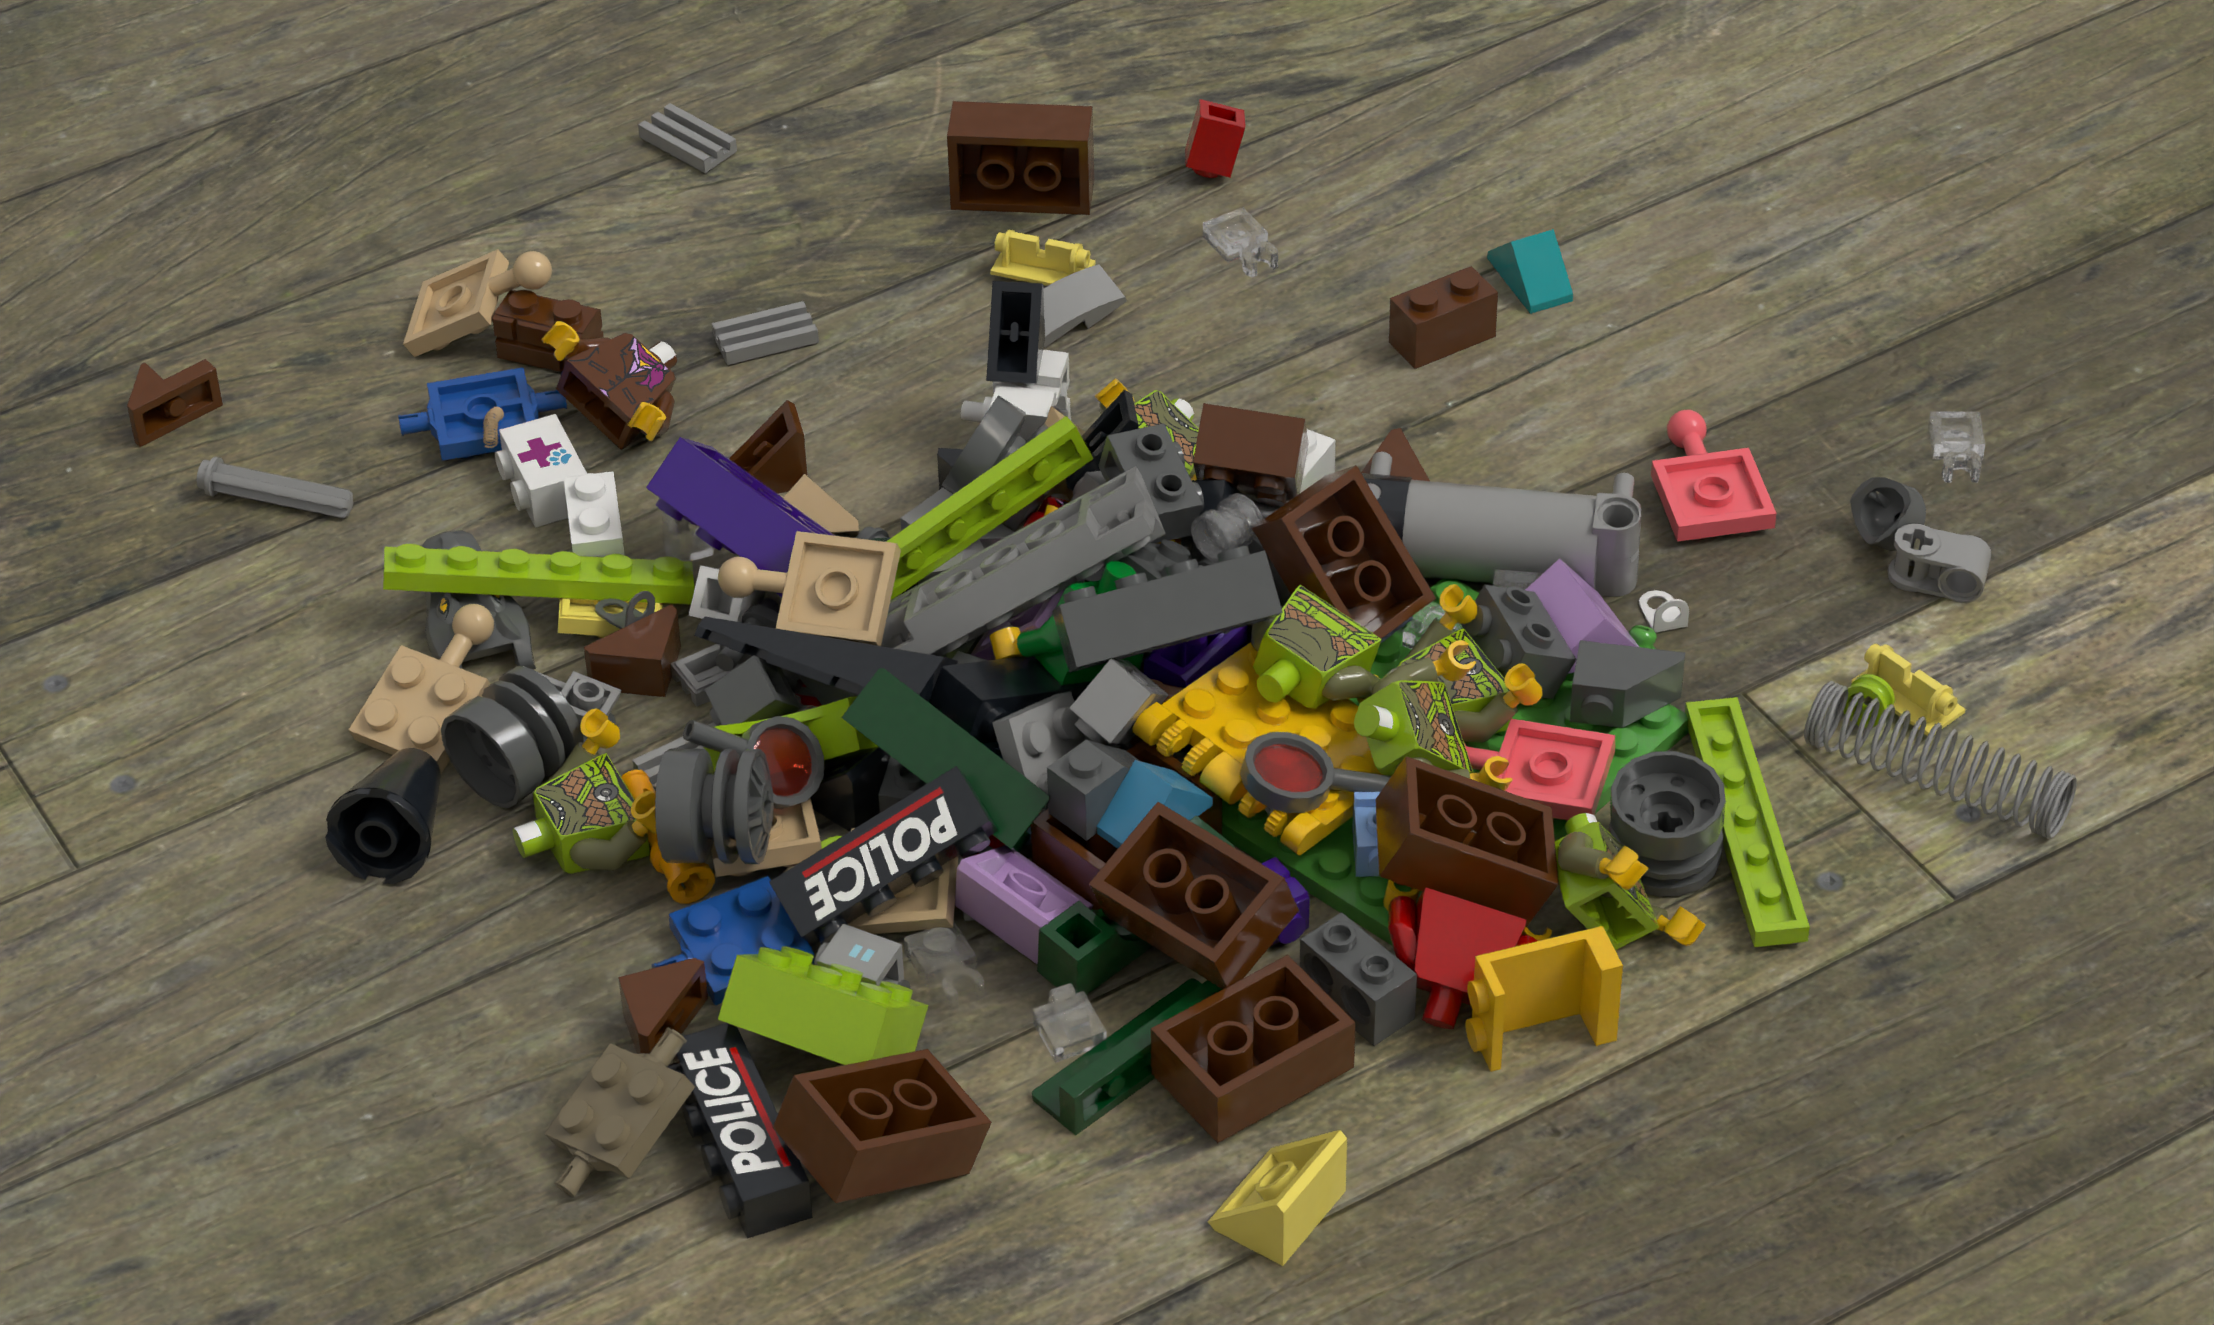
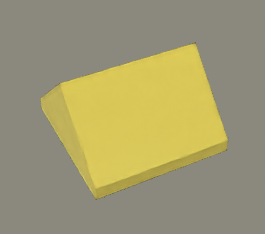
M1341 1130L1271 1148L1209 1219L1208 1223L1214 1231L1284 1266L1346 1192V1136Z

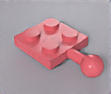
M1693 410L1676 412L1667 424V434L1675 446L1685 450L1687 456L1652 461L1651 477L1677 542L1775 528L1777 513L1750 449L1742 448L1707 453L1703 444L1707 432L1703 417Z
M1511 719L1499 752L1467 747L1466 745L1465 748L1472 769L1481 770L1487 759L1500 756L1507 759L1509 762L1508 767L1503 774L1497 776V778L1513 779L1506 790L1507 792L1552 807L1553 818L1569 820L1573 816L1582 813L1595 815L1615 753V735Z

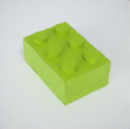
M782 946L781 951L760 947L758 954L736 956L718 1020L843 1065L915 1051L929 1005L912 1000L913 990L886 981H881L879 986L861 982L862 972L839 964H831L830 969L813 965L814 956L812 954L791 947Z

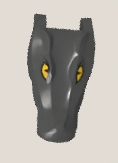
M463 530L444 531L426 539L422 547L428 549L449 550L453 547L465 546L481 551L474 536ZM425 592L427 608L425 636L428 648L434 658L438 660L441 658L455 635L452 622L456 612L465 605L478 604L488 609L492 614L494 630L487 641L471 647L463 662L513 650L517 666L536 669L531 645L530 626L522 608L511 596Z

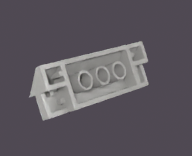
M1136 466L890 600L881 646L943 656L1014 616L1047 600L1071 584H1075L1105 568L1108 562L1118 561L1164 536L1166 533Z

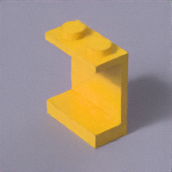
M1599 926L1475 956L1474 980L1469 981L1467 986L1472 1006V1018L1466 1020V1033L1472 1050L1474 1052L1481 1051L1490 1072L1501 1069L1503 1033L1580 1014L1596 1046L1617 1041L1623 964L1604 927Z

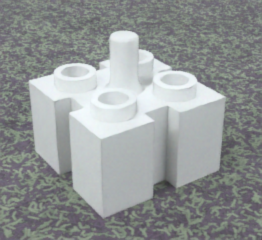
M1043 350L1037 384L993 382V397L986 396L984 403L963 402L961 407L962 420L981 422L998 395L1026 412L1025 421L1019 433V436L1026 440L1041 425L1045 424L1051 406L1071 420L1070 398H1067V389L1070 383L1069 353Z

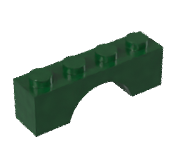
M1198 816L1189 820L1235 848L1231 842ZM1077 901L1039 929L1037 972L1074 1003H1077L1150 949L1152 945L1107 918L1102 909L1090 910L1082 902Z

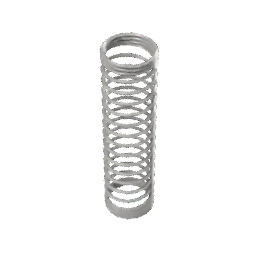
M1830 681L1818 692L1805 724L1804 738L1806 744H1811V746H1816V748L1825 746L1826 751L1829 753L1839 749L1842 758L1845 759L1855 755L1858 764L1863 765L1870 761L1875 771L1886 767L1890 777H1895L1901 773L1904 782L1908 784L1917 779L1920 789L1923 790L1933 785L1936 795L1939 796L1949 791L1951 800L1954 802H1958L1965 797L1969 808H1974L1981 804L1983 813L1987 815L1997 810L1998 817L2002 821L2013 816L2017 827H2021L2029 822L2032 833L2042 835V837H2047V839L2053 838L2061 829L2075 796L2077 786L2075 775H2071L2068 772L2065 773L2062 770L2052 779L2053 768L2048 766L2036 787L2030 813L2022 822H2019L2018 808L2025 799L2037 770L2036 760L2030 761L2018 786L2014 806L2004 816L2002 815V802L2009 793L2021 764V755L2019 753L2013 756L2006 769L1997 802L1992 808L1986 809V796L1993 787L2005 758V749L2003 747L1996 751L1991 760L1983 783L1981 796L1976 802L1970 803V790L1977 781L1988 756V741L1983 742L1978 748L1969 770L1965 790L1960 796L1955 797L1954 784L1960 777L1970 756L1974 740L1972 735L1967 736L1963 740L1953 764L1949 784L1944 790L1940 791L1938 789V779L1946 768L1955 748L1958 737L1956 729H1952L1946 736L1938 755L1934 776L1925 785L1922 783V773L1937 748L1942 732L1941 723L1938 722L1932 727L1922 749L1918 770L1912 778H1907V766L1914 757L1924 735L1926 727L1925 717L1922 716L1916 721L1910 733L1901 767L1896 772H1891V760L1899 750L1910 723V712L1908 710L1904 711L1899 717L1890 738L1886 760L1880 766H1876L1875 755L1882 746L1892 725L1895 714L1894 705L1891 704L1884 710L1874 733L1870 754L1866 759L1861 760L1859 749L1864 744L1874 725L1879 710V700L1875 698L1868 704L1858 728L1855 748L1846 754L1844 753V743L1859 718L1864 702L1863 693L1859 692L1853 697L1842 723L1839 742L1831 748L1828 746V741L1834 734L1848 698V688ZM1857 701H1858V705H1857L1855 714H1854L1853 719H1852V721H1851V723H1850V725H1849V727H1848V729H1847V731H1846L1849 718H1850V716H1851V713H1852V711H1853V708H1854L1855 704H1856ZM1873 706H1874L1873 713H1872V716H1871V718H1870L1869 724H1868V726H1867V728H1866V730H1865V732H1864V734H1863V736H1862L1865 723H1866V721H1867V718H1868V716H1869V713L1871 712V710H1872V708H1873ZM1888 713H1889V717H1888L1886 726H1885L1884 731H1883V733H1882V735H1881V737H1880V739H1879V741H1878V738H1879V735H1880V731H1881L1882 726H1883V724H1884V721H1885V719H1886V717H1887V715H1888ZM1903 721H1904V725H1903L1902 731H1901L1900 736H1899V738H1898V740H1897V742H1896V744H1895V746H1894V743H1895L1897 734H1898L1899 729H1900V727H1901V725H1902V723H1903ZM1920 727V730H1919L1918 736H1917V738H1916V741H1915V743H1914V745H1913V747H1912V749H1911L1912 742H1913V740H1914V737H1915V735H1916V732H1917L1918 728ZM1935 732H1936V735H1935L1934 741H1933V743H1932L1931 749H1930V751H1929V753H1928V755H1927V757H1926L1928 748H1929L1930 743H1931V741H1932V738H1933V736H1934V734H1935ZM1950 740H1951L1949 749H1948L1947 754H1946V756H1945V758H1944V760H1943L1945 751H1946L1947 746H1948V744H1949V742H1950ZM1966 746H1967L1966 752H1965L1964 757H1963V759H1962V762H1961V764H1960V766H1959L1961 757H1962L1963 752H1964V750H1965V748H1966ZM1981 754H1982L1981 760H1980L1979 765H1978V767H1977V769H1976V766H1977V764H1978L1979 758H1980V756H1981ZM2038 810V813H2037V816H2036L2035 828H2034V815H2035L2036 811Z

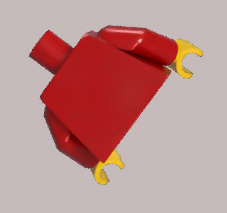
M1388 880L1383 903L1388 911V930L1394 952L1400 961L1417 974L1416 988L1430 992L1422 1020L1436 1027L1454 1029L1461 1004L1471 1005L1467 986L1469 981L1474 980L1475 956L1549 939L1552 935V930L1548 927L1542 935H1536L1528 927H1525L1526 919L1433 889L1425 888L1418 899L1420 890L1411 887L1410 892H1402L1396 889L1393 881Z

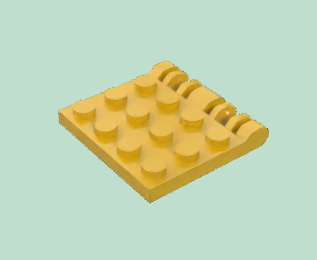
M1251 642L1163 704L1155 702L1139 715L1133 726V733L1151 746L1156 744L1157 751L1165 757H1170V755H1173L1175 752L1177 753L1186 745L1191 744L1193 748L1184 758L1182 763L1183 770L1191 776H1195L1201 771L1200 783L1228 804L1232 805L1240 800L1238 810L1247 818L1255 816L1256 813L1261 812L1267 806L1254 799L1244 787L1240 775L1242 762L1248 745L1256 737L1270 732H1290L1308 738L1321 746L1328 754L1334 768L1383 775L1375 767L1367 738L1358 734L1354 727V718L1359 706L1349 699L1338 701L1329 700L1316 709L1306 708L1289 695H1286L1277 703L1266 700L1257 688L1259 675L1256 674L1253 665L1258 652ZM1267 753L1259 756L1254 762L1257 772L1263 779L1279 789L1290 792H1307L1317 788L1321 782L1318 773L1310 764L1293 755ZM1330 789L1327 799L1318 808L1305 813H1285L1274 809L1266 819L1264 829L1273 837L1281 835L1280 842L1297 855H1302L1353 817L1354 793Z

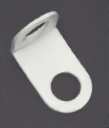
M1659 590L1646 592L1640 597V609L1650 628L1655 632L1688 627L1689 607L1685 601L1674 599L1670 594ZM1655 597L1666 601L1657 609H1652L1647 604L1649 599Z

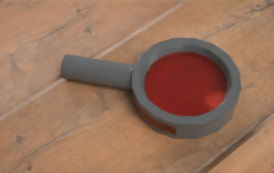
M777 716L753 724L741 737L694 720H690L684 728V740L719 753L725 749H734L741 758L742 753L747 749H761L765 753L769 765L774 809H784L807 801L818 790L824 776V755L819 740L808 726L794 718Z
M1270 732L1256 737L1247 747L1240 771L1243 785L1254 799L1271 809L1285 813H1305L1318 808L1327 799L1330 789L1352 793L1381 792L1391 776L1334 768L1331 758L1321 746L1304 736L1290 732Z

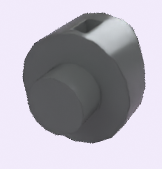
M1873 477L1863 482L1852 494L1850 500L1855 524L1865 542L1889 551H1897L1894 547V536L1899 528L1908 524L1924 525L1926 506L1921 494L1913 487L1886 477Z

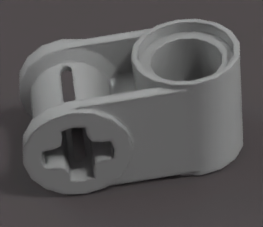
M1908 524L1897 530L1894 536V547L1897 550L1896 558L1891 561L1888 567V578L1894 586L1904 591L1921 592L1963 603L1975 601L1981 596L1991 560V549L1985 541L1973 535H1961L1937 530L1922 524ZM1916 539H1920L1919 550L1914 549ZM1909 566H1914L1912 577L1908 576Z

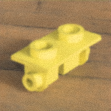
M1009 229L1006 233L999 232L996 236L995 251L1001 253L990 270V274L1011 278L1016 281L1042 283L1048 286L1070 274L1095 266L1096 261L1090 259V251L1084 250L1082 244L1048 239L1045 243V250L1040 249L1038 236L1018 233Z
M1873 644L1868 648L1864 656V660L1869 663L1868 669L1851 681L1852 684L1857 677L1864 674H1873L1889 683L1894 692L1895 714L1900 717L1904 711L1908 710L1911 714L1909 724L1912 726L1915 725L1920 717H1925L1926 727L1924 734L1927 736L1936 723H1941L1943 729L1966 711L1965 708L1957 703V698L1953 696V689L1951 687L1940 684L1920 669L1912 673L1911 663L1896 654L1893 648L1887 644L1882 646Z

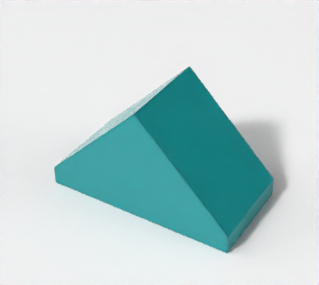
M1554 229L1511 241L1488 251L1487 259L1530 314L1573 301V291Z

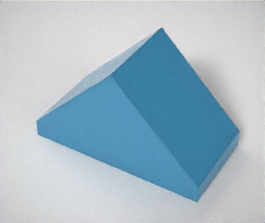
M1135 760L1099 821L1097 834L1118 849L1157 802L1191 820L1213 806V798L1174 770Z

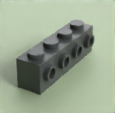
M1241 546L1218 553L1219 563L1199 568L1197 559L1166 567L1168 576L1148 581L1146 573H1139L1114 581L1117 590L1096 595L1094 586L1064 594L1065 603L1058 605L1052 613L1069 673L1108 663L1110 659L1132 657L1263 622L1280 615L1283 612L1265 550L1250 554L1248 546Z

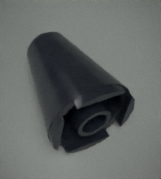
M416 748L399 750L339 797L330 808L326 818L328 832L325 838L327 847L338 864L352 875L364 880L367 879L368 875L386 878L383 884H396L412 878L423 867L431 849L441 778L439 765L430 754Z

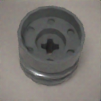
M998 395L956 460L942 486L955 494L1049 427L1045 424L1041 425L1028 440L1019 436L1025 421L1026 412ZM1050 490L1008 518L1004 525L1015 532L1020 523L1038 510Z
M521 666L508 670L499 677L498 681L484 689L482 697L477 696L470 699L447 716L441 727L443 746L461 778L480 797L495 806L503 808L512 807L531 794L542 784L544 777L547 778L556 773L578 742L584 743L578 718L564 695L546 677L531 668Z
M670 748L665 751L659 766L655 798L656 832L662 858L667 863L703 864L708 860L714 842L718 858L724 864L734 863L738 855L745 864H760L767 852L774 810L770 770L765 753L761 749H747L740 758L734 749H725L720 753L714 771L710 754L705 749Z
M1677 751L1651 752L1632 759L1618 771L1611 786L1609 833L1622 846L1633 850L1638 855L1637 860L1649 868L1640 878L1646 894L1657 897L1682 896L1701 889L1715 876L1722 860V828L1726 804L1724 783L1714 768L1695 756Z

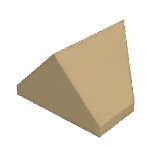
M805 474L783 497L832 534L849 533L850 538H856L859 534L858 520Z

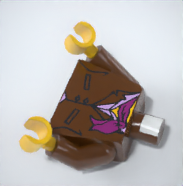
M557 321L541 340L543 343L550 344L556 349L554 352L555 358L558 361L567 359L556 390L619 449L623 450L640 431L646 435L649 441H653L655 436L663 435L667 432L675 400L670 392L676 378L670 369L677 364L676 354L670 345L661 341L647 349L637 338L628 333H623L612 339L608 337L580 339L576 331L562 321Z

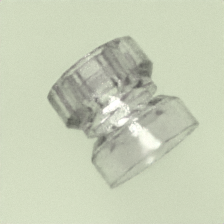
M1234 493L1220 501L1216 510L1205 511L1194 519L1191 526L1192 537L1197 548L1205 557L1219 563L1218 553L1237 548L1239 545H1250L1258 539L1251 528L1262 521L1263 516L1251 499L1243 494Z

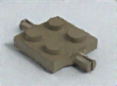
M667 1027L649 1054H635L610 1043L595 1062L590 1072L544 1133L557 1147L570 1152L574 1156L560 1178L554 1183L562 1192L575 1198L576 1193L592 1171H612L630 1179L695 1088L684 1074L668 1068L679 1050L687 1042L680 1033Z

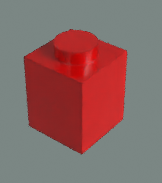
M1200 99L1185 147L1186 167L1192 168L1196 174L1203 177L1216 178L1218 175L1231 178L1245 131L1244 110Z

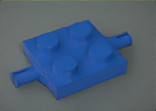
M523 367L427 383L429 395L427 411L398 415L402 436L431 430V434L438 440L443 461L501 451L500 429L536 420L539 417V412L567 409L566 398L557 390L535 393L526 381ZM500 407L504 412V417L498 422V444L493 448L485 447L487 444L483 442L485 415L490 409Z
M769 876L670 913L669 926L681 946V954L658 963H653L652 968L692 958L704 961L707 992L714 1005L723 1003L737 955L758 954L760 947L781 951L782 946L812 954L814 956L812 964L814 965L815 953L809 943L800 936L770 885L769 881L771 880Z

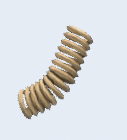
M500 407L490 409L485 415L483 442L487 444L485 445L487 448H493L498 444V422L504 417V412Z

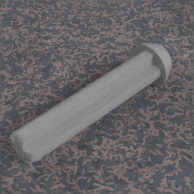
M220 457L203 460L197 472V487L204 489L205 494L208 496L223 493L341 519L347 518L353 508V493L349 489L225 464Z

